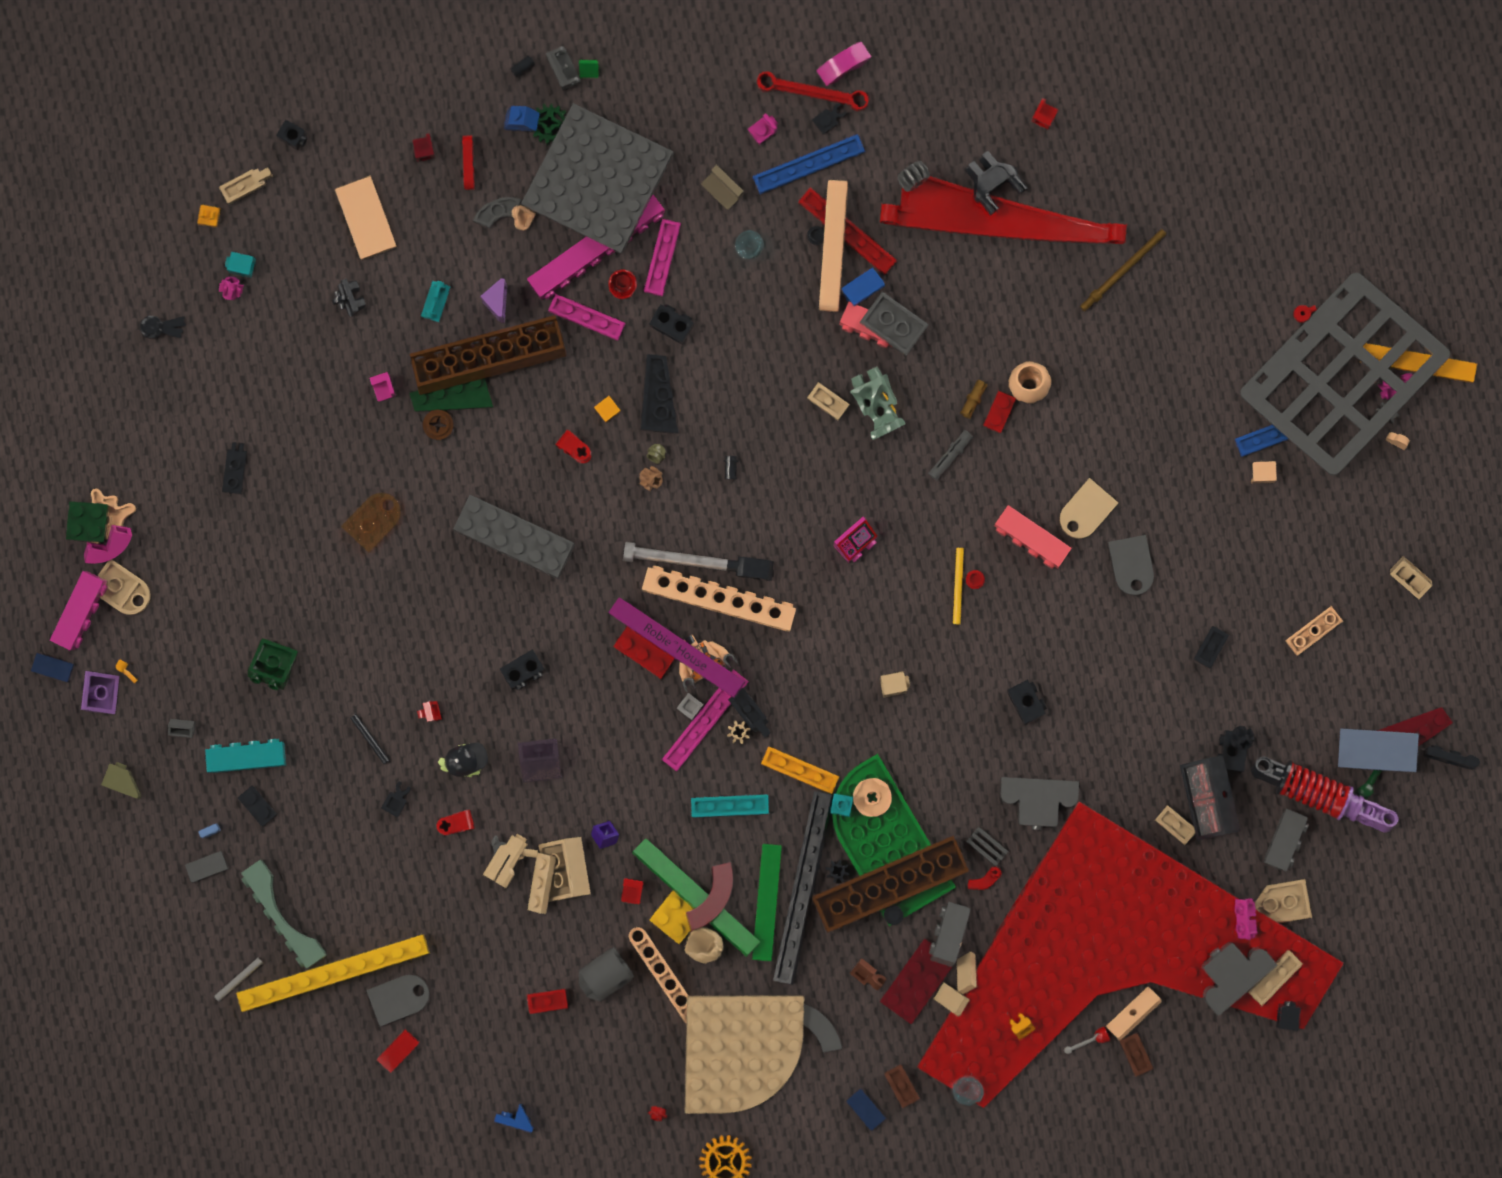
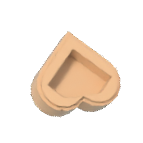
M515 206L512 209L515 227L519 230L528 229L536 213L524 206Z
M1390 432L1386 437L1388 442L1403 450L1407 448L1410 442L1406 436Z

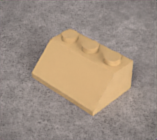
M581 837L562 839L539 845L540 853L556 856L548 902L591 894Z

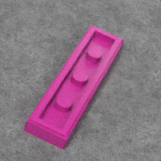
M662 219L644 289L645 293L663 297L681 223Z
M555 294L548 312L617 341L625 326V323L557 294Z

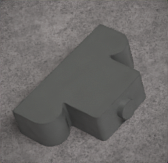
M1001 777V800L1005 804H1014L1019 801L1018 824L1032 826V830H1043V827H1056L1058 825L1059 803L1061 806L1069 808L1078 801L1079 781Z
M1227 942L1220 949L1218 947L1209 954L1211 957L1201 965L1202 969L1216 984L1215 986L1212 985L1205 988L1203 999L1214 1013L1219 1016L1278 965L1261 948L1250 949L1246 959L1233 943Z

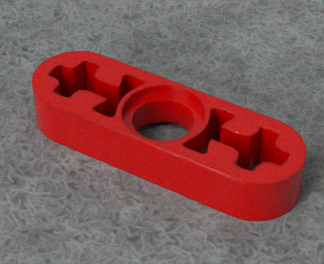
M470 135L462 137L464 190H474L473 136Z

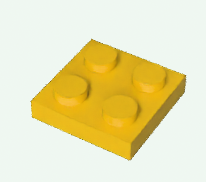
M672 891L649 920L680 944L690 932L685 913L693 910V908Z

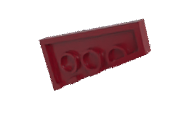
M1440 707L1377 731L1418 733V746H1420L1453 722L1444 709Z

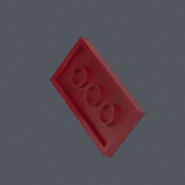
M925 938L879 1001L910 1024L913 1023L952 968L951 966L930 960L932 955L929 954L931 943Z

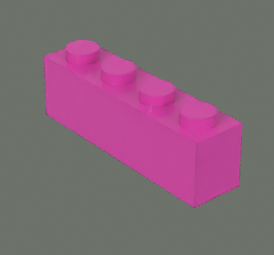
M82 571L50 641L68 650L79 648L83 640L81 636L84 631L88 630L91 624L89 619L92 613L95 614L99 607L97 602L100 596L103 597L107 590V580L88 571Z

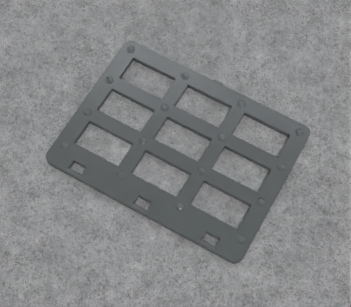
M1353 273L1241 389V397L1329 475L1336 476L1391 419L1393 420L1398 415L1397 412L1449 359L1450 351L1360 273ZM1345 289L1348 294L1341 301L1337 296ZM1365 297L1381 311L1353 339L1337 324ZM1391 319L1406 334L1379 361L1363 346ZM1305 331L1308 336L1300 342L1297 338ZM1330 334L1345 348L1317 376L1302 361ZM1417 341L1432 356L1404 383L1389 368ZM1355 356L1370 371L1343 399L1327 384ZM1293 371L1309 386L1283 413H1280L1266 398ZM1265 373L1268 378L1262 384H1259L1256 380ZM1381 378L1396 391V394L1369 421L1353 406ZM1319 393L1335 408L1307 436L1291 421ZM1345 416L1360 431L1332 458L1317 443Z

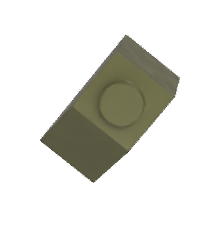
M116 762L115 765L109 764L101 785L140 800L141 794L131 771L126 770L127 766Z

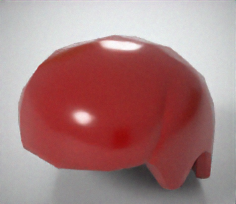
M625 269L615 271L608 281L609 291L616 298H630L637 288L636 277L631 271Z

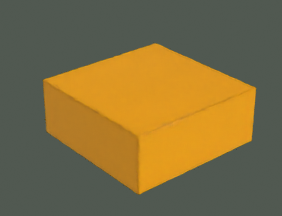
M610 396L594 407L605 423L621 412Z

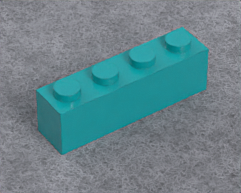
M269 739L268 743L260 744V741H249V745L241 746V743H230L229 747L223 748L221 744L210 745V749H205L207 773L286 766L284 742H279V739Z

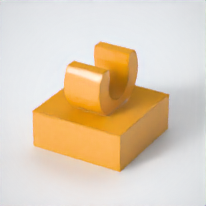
M201 205L197 223L199 225L217 227L220 208Z
M1019 1014L1021 1022L1016 1024L1013 1020H1010V1023L1013 1026L1011 1029L1018 1039L1021 1040L1035 1030L1028 1017L1025 1018L1022 1014Z

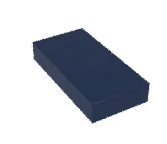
M36 653L31 671L69 682L74 664Z
M861 1088L846 1100L871 1131L886 1119Z

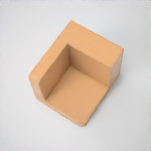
M1276 461L1254 462L1252 464L1253 478L1251 483H1274L1277 481Z

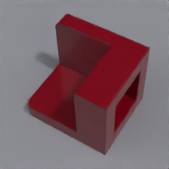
M427 133L424 138L413 140L414 155L417 162L435 159L430 133Z

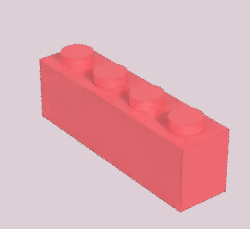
M1009 505L994 525L997 528L996 532L1004 537L1008 535L1013 538L1012 542L1020 548L1023 545L1029 549L1028 553L1035 558L1041 557L1045 560L1043 563L1051 569L1054 567L1058 569L1072 549Z

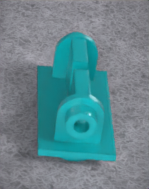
M432 281L421 317L436 322L440 321L451 286L445 285L441 281Z

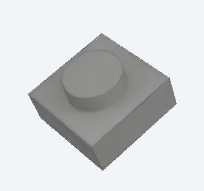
M688 693L677 709L693 720L703 707V704Z

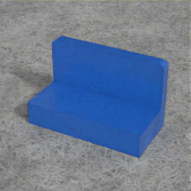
M872 267L841 289L846 300L850 301L853 306H856L885 287V283Z

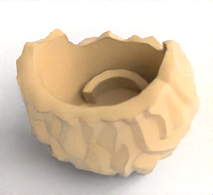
M707 927L692 931L685 946L686 954L695 961L704 964L717 960L723 951L722 938L716 931Z

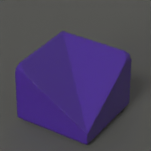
M610 821L593 826L591 833L592 838L600 849L616 844L619 837L618 832Z

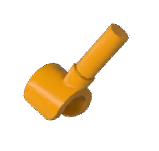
M119 660L116 664V669L126 675L133 683H136L138 680L126 670L128 663Z

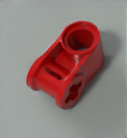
M566 430L555 444L560 450L563 449L564 453L570 455L579 463L585 464L592 457L590 448L569 430ZM586 450V456L582 455L580 457L578 452Z
M470 810L443 817L437 822V830L442 835L475 829ZM444 821L447 824H451L447 832L444 829H440Z

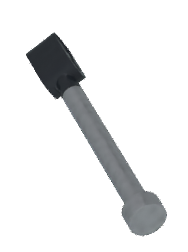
M630 542L625 543L623 561L633 562V559H642L736 572L735 576L757 580L761 578L766 579V581H772L774 561L749 557H738L737 561L639 548L635 547V543Z

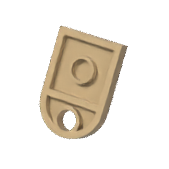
M1089 478L1061 511V528L1072 538H1086L1096 530L1118 502ZM1071 521L1078 524V530L1075 532H1071L1067 528V524Z
M109 560L98 575V577L107 580V590L104 596H100V598L124 614L135 615L142 612L150 601L148 585L114 560ZM136 596L143 597L144 603L141 606L134 605L133 600Z

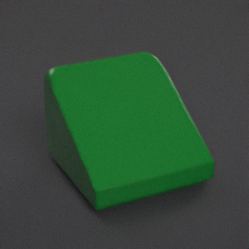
M579 60L580 78H598L599 64L597 60Z

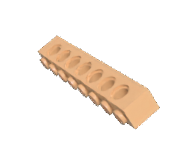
M658 566L648 567L642 587L643 592L787 632L791 630L796 608H793L791 603L782 601V604L774 602L775 599L766 596L760 599L756 597L755 593L748 591L742 594L737 592V588L727 586L726 589L721 588L718 583L708 581V584L700 582V578L694 576L685 578L682 577V573L671 571V573L663 572L664 568ZM661 578L669 579L670 583L667 587L659 585ZM680 583H685L688 585V590L681 593L677 590V586ZM704 588L707 594L705 597L699 598L695 594L696 590ZM717 593H722L725 596V600L722 603H717L714 600V596ZM734 599H742L744 602L743 606L735 608L732 604ZM758 603L762 606V610L759 613H754L751 610V606ZM772 609H778L781 615L778 618H772L769 614Z

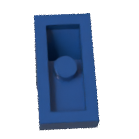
M519 1104L516 1118H512L513 1114L502 1111L501 1114H496L494 1122L533 1132L534 1127L521 1104Z

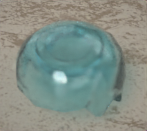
M747 230L741 232L736 238L735 249L740 257L754 259L762 253L764 242L756 231Z
M972 1076L959 1078L952 1088L954 1098L960 1104L968 1106L975 1102H980L984 1095L982 1084L977 1078Z

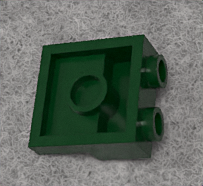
M262 638L249 666L248 677L253 683L260 684L263 682L268 684V687L272 690H279V688L284 690L298 651Z

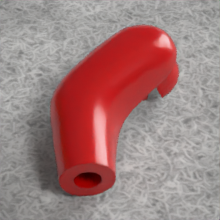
M992 867L980 879H968V889H988L1001 877L1000 868Z

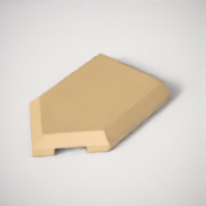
M1305 879L1266 886L1255 902V909L1277 923L1312 918Z

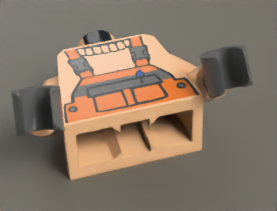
M693 635L684 639V641L721 666L726 664L728 668H731L729 665L731 660L737 663L736 658L723 646L713 641L707 642L704 640L698 644ZM680 662L679 674L685 691L688 692L687 687L690 685L696 689L695 683L703 679V677Z

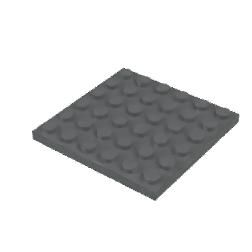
M573 103L521 205L622 254L674 152Z

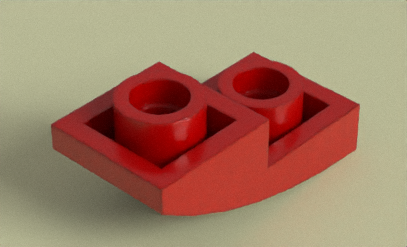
M405 1029L376 1060L391 1073L419 1044V1041Z

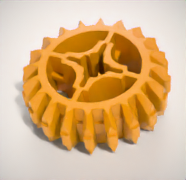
M720 1136L719 1143L713 1138V1146L710 1143H706L709 1151L702 1149L701 1152L706 1154V1157L701 1156L699 1160L705 1161V1164L699 1165L700 1168L706 1167V1170L702 1172L703 1176L709 1174L708 1178H721L717 1175L724 1169L729 1170L735 1175L730 1178H744L742 1173L749 1175L750 1172L745 1170V1167H751L752 1164L746 1163V1160L752 1158L751 1156H745V1153L749 1152L748 1148L741 1149L745 1144L744 1142L740 1143L739 1146L736 1144L738 1138H735L734 1142H730L731 1136H727V1141H723V1136ZM731 1146L734 1149L729 1154L724 1155L716 1148ZM711 1153L715 1155L719 1162L713 1171L709 1165ZM738 1153L742 1158L740 1170L736 1169L732 1162ZM733 1154V1156L730 1158L731 1161H729V1163H731L730 1166L733 1169H731L727 1165H725L724 1167L722 1166L720 1169H718L721 1166L720 1163H722V1161H720L721 1158L718 1155L726 1159L727 1157L729 1158Z

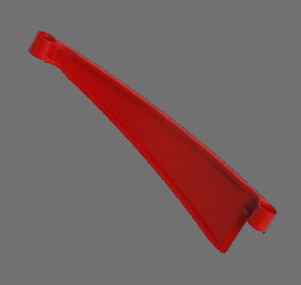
M932 176L912 191L906 192L902 188L901 205L881 203L880 223L1021 240L1125 244L1127 224H1098L993 195L989 196L1000 209L995 213L993 212V215L990 216L981 203L975 202L973 189Z

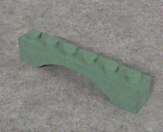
M263 860L257 861L241 873L243 875V878H241L247 888H252L254 891L252 896L258 904H263L265 907L263 910L264 914L269 920L273 919L276 923L274 926L275 930L280 936L284 935L287 940L285 942L286 946L291 952L295 951L298 956L296 960L302 968L305 966L306 969H309L328 956L317 939L299 933L282 917L274 899L273 875Z

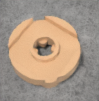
M877 778L861 781L853 793V803L856 809L868 817H877L885 813L892 800L888 785ZM874 792L878 800L870 803L868 802L867 794Z

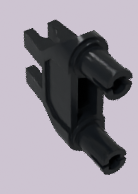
M989 151L982 154V157L979 159L986 169L985 172L982 171L975 161L968 164V167L965 169L974 182L973 198L975 202L981 203L990 216L1000 208L989 195L1005 182H1009L1018 195L1028 189L1018 176L1019 171L1014 166L997 162Z

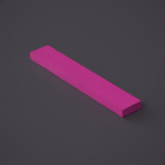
M733 669L732 673L745 681L742 687L744 688L749 681ZM718 688L662 758V761L677 772L730 706L731 703L728 699L731 696Z

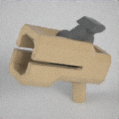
M519 834L516 836L512 835L508 843L499 842L498 836H494L491 841L494 857L483 875L507 888L515 876L514 867L518 860L523 859L524 856L537 858L538 850L526 849L528 844L525 842L527 839Z

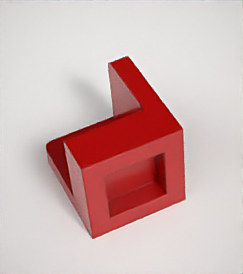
M1042 98L1031 122L1049 130L1058 109L1046 104V100Z
M624 878L621 901L640 905L644 882Z

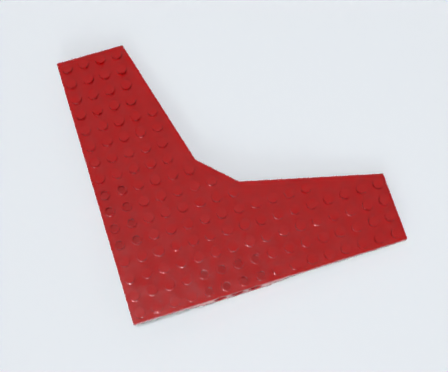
M1078 801L1051 847L1023 887L976 968V987L963 994V996L969 999L963 1012L958 1016L950 1011L917 1065V1068L984 1108L1097 995L1152 982L1203 998L1205 988L1212 985L1215 986L1216 984L1202 969L1201 965L1211 957L1209 954L1217 947L1220 949L1227 942L1233 943L1246 959L1250 949L1258 947L1266 951L1275 962L1289 950L1302 963L1300 968L1263 1006L1248 992L1230 1006L1276 1021L1279 1003L1284 1004V1001L1296 1002V1005L1301 1007L1300 1029L1305 1028L1344 963L1256 909V916L1249 917L1250 920H1256V937L1250 939L1238 938L1236 931L1237 917L1235 913V899L1238 898ZM1019 1014H1022L1025 1018L1028 1017L1035 1030L1021 1040L1018 1039L1011 1029L1013 1026L1010 1023V1020H1013L1016 1024L1021 1022Z

